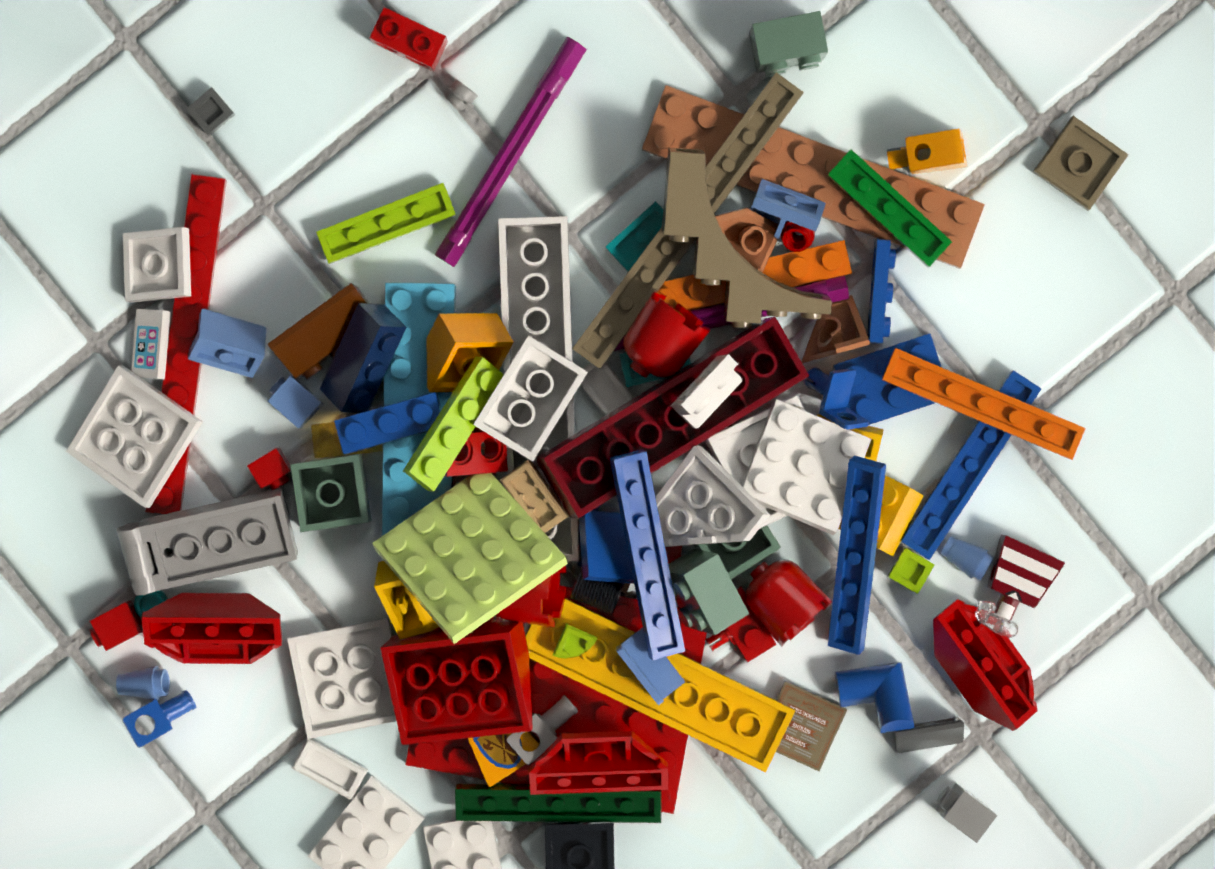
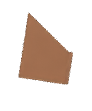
M748 208L715 215L722 232L734 249L754 268L763 272L778 240L774 238L778 224Z
M852 295L849 296V299L833 302L831 305V315L822 314L821 319H816L801 361L802 364L870 345Z

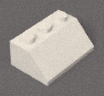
M528 335L473 425L529 460L534 461L588 372Z

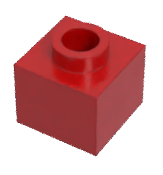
M280 448L273 449L247 465L261 489L270 486L271 490H275L290 481L287 475L291 473V466Z

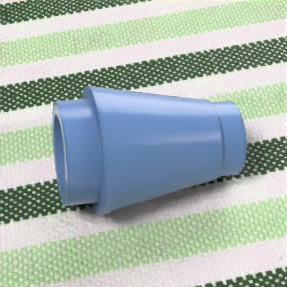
M953 537L949 538L941 552L943 556L970 579L975 577L980 581L994 559L992 555L988 554L987 549Z
M154 666L119 674L116 680L117 692L119 695L159 700L161 696H167L169 693L170 680L168 671Z

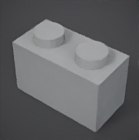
M957 783L952 788L947 786L936 801L939 804L936 811L946 821L976 843H978L998 816L986 804Z

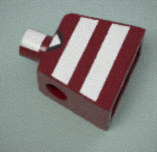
M1001 534L987 584L988 588L1001 593L993 613L1012 621L1019 603L1035 608L1064 567L1065 562Z

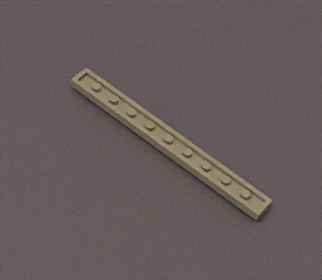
M777 72L706 166V184L714 214L804 93ZM661 227L572 350L598 369H601L624 338L651 294L655 290L658 291L694 243L696 237H690L689 242L669 240L670 235H664Z

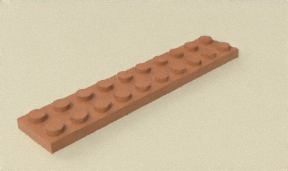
M665 85L642 151L667 160L668 147L699 149L705 153L707 166L743 118L744 114ZM778 127L736 184V186L756 193L761 180L764 179L826 203L822 218L881 240H891V244L907 249L827 176L847 154L844 151ZM863 159L952 241L936 260L960 269L985 204Z

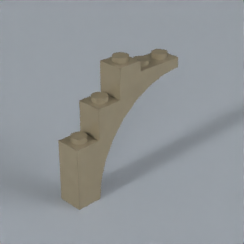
M668 147L662 232L664 235H670L669 240L676 242H689L690 237H696L693 263L694 277L701 279L700 283L705 285H721V280H726L724 303L726 322H731V326L737 328H752V323L761 324L762 310H767V315L775 317H786L787 312H799L801 317L807 319H821L822 314L831 315L832 300L828 295L801 291L777 282L754 268L734 249L722 232L711 207L706 184L704 151Z

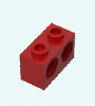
M385 7L369 37L373 44L432 72L435 71L448 43L445 35Z
M475 427L444 477L507 472L506 445ZM482 442H484L485 444L484 455H482L481 453Z

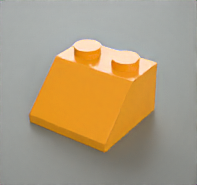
M497 313L438 314L426 338L427 388L430 393L453 392L476 356L484 357L498 370L500 369L514 341Z

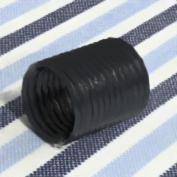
M581 567L570 598L584 603V605L587 604V606L590 605L597 608V610L600 609V611L603 610V612L612 614L624 583L583 580Z

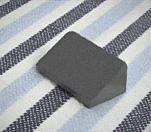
M954 717L914 724L912 729L893 731L897 753H904L962 743L964 740V722L960 718Z

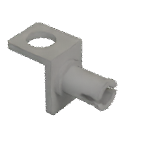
M565 695L542 716L532 713V731L540 739L536 750L528 752L520 746V737L525 732L512 733L507 738L508 744L526 764L529 765L557 739L555 731L578 712Z

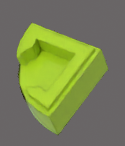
M566 623L552 656L565 659L579 656L587 652L595 644L598 637Z

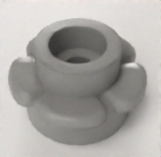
M456 79L451 87L446 86V89L450 91L447 98L462 110L466 105L470 108L474 107L472 103L478 95Z

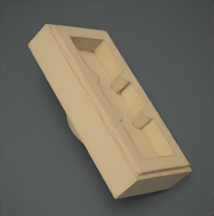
M527 460L500 479L511 496L544 533L569 517V514L531 460Z

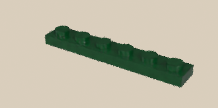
M456 784V821L661 823L662 795L661 790L530 795V784H494L491 787L488 784Z

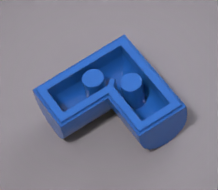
M902 662L835 672L840 707L874 702L880 733L914 728Z

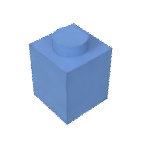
M282 376L269 390L272 397L268 402L298 429H302L324 404L294 376H289L287 380Z

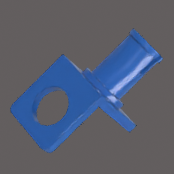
M817 367L808 371L809 377L807 378L814 382L806 379L804 380L805 385L823 395L819 414L846 430L868 427L869 421L847 408L856 376L854 369L831 371L829 375ZM840 416L850 418V419H852V420H854V421L842 419V418H840Z
M184 690L181 694L162 704L158 703L157 699L125 716L122 722L135 745L140 748L172 730V721L197 707L190 693ZM147 715L152 718L155 727L151 734L142 735L137 732L135 722L139 716Z

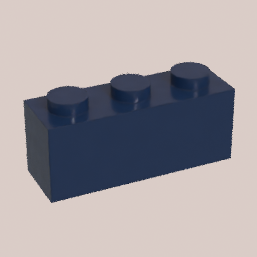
M358 303L321 384L320 390L340 412L363 413L369 410L407 328L384 304Z

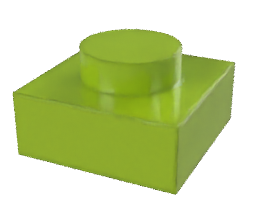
M904 547L887 577L918 594L935 564Z

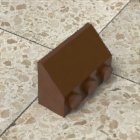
M350 283L267 345L296 379L304 376L308 380L323 369L320 363L330 356L334 358L358 303H370L360 289L353 283Z

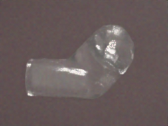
M982 600L978 603V611H975V617L978 622L999 635L1008 638L1016 636L1018 625L1011 620L994 614L996 610L994 602Z

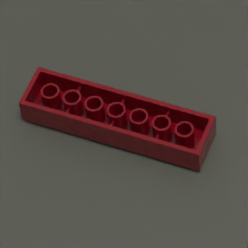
M764 318L761 320V324H754L752 328L744 330L682 368L675 375L664 379L535 459L564 509L569 514V517L579 519L617 495L610 464L611 457L645 450L647 451L650 472L652 474L694 446L699 445L809 377V374L777 318ZM729 354L738 363L733 370L742 378V382L699 428H692L671 405L717 356Z

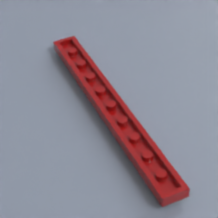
M191 174L184 225L185 228H189L191 297L174 298L162 393L195 415L202 363L188 360V352L198 332L199 314L202 309L209 310L227 180ZM191 442L150 508H146L145 512L168 514L182 510Z

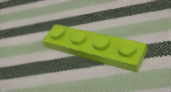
M441 183L319 230L316 233L328 264H332L456 216L445 184Z
M476 356L403 469V472L427 491L434 492L476 427L473 424L504 374L484 357Z

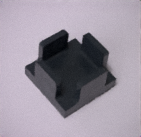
M545 823L546 869H615L614 823Z

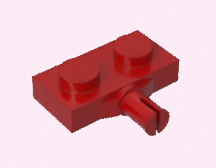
M740 586L736 589L749 614L720 633L706 638V643L711 644L716 641L709 646L714 651L730 641L738 648L744 660L749 662L777 644L769 631L748 606L745 591Z

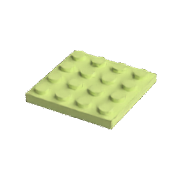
M492 473L468 476L372 543L379 556L454 644L568 564L566 556Z

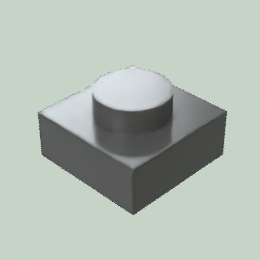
M212 87L186 108L188 113L208 136H211L235 115Z

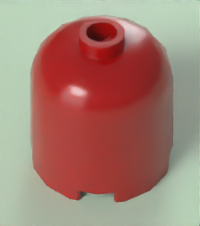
M657 290L651 294L626 332L623 342L626 354L633 360L630 367L645 378L650 373L661 378L675 375L710 332L709 328L702 326L704 322L680 303L673 308L664 301L667 295Z
M786 559L777 560L771 565L764 561L749 574L753 580L748 585L745 593L746 602L781 647L815 620L813 617L821 610L825 611L832 604L830 598L793 561Z
M566 566L495 616L504 620L554 628L555 622L552 619H560L565 602L566 586H560V573H566Z

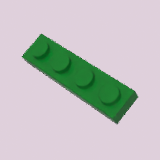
M852 149L827 175L927 268L952 243L944 233Z

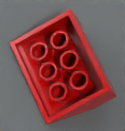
M504 621L482 624L455 644L442 629L399 639L396 634L380 647L402 745L532 731L529 651L523 623Z

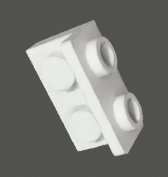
M729 354L717 356L671 405L692 428H699L742 382V378L733 370L738 363Z

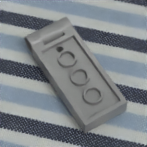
M282 488L142 519V522H132L117 528L134 595H146L159 590L297 560L298 555ZM166 548H171L173 551L169 552Z

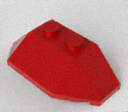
M180 593L142 613L144 645L150 648L155 647L164 655L183 664H252L267 655L271 650L282 646L280 613L250 593Z
M957 599L933 618L934 656L974 712L1014 731L1038 711L1037 703L1034 701L1031 668L990 612L965 604V602Z
M632 731L562 733L529 767L530 795L668 790V763Z

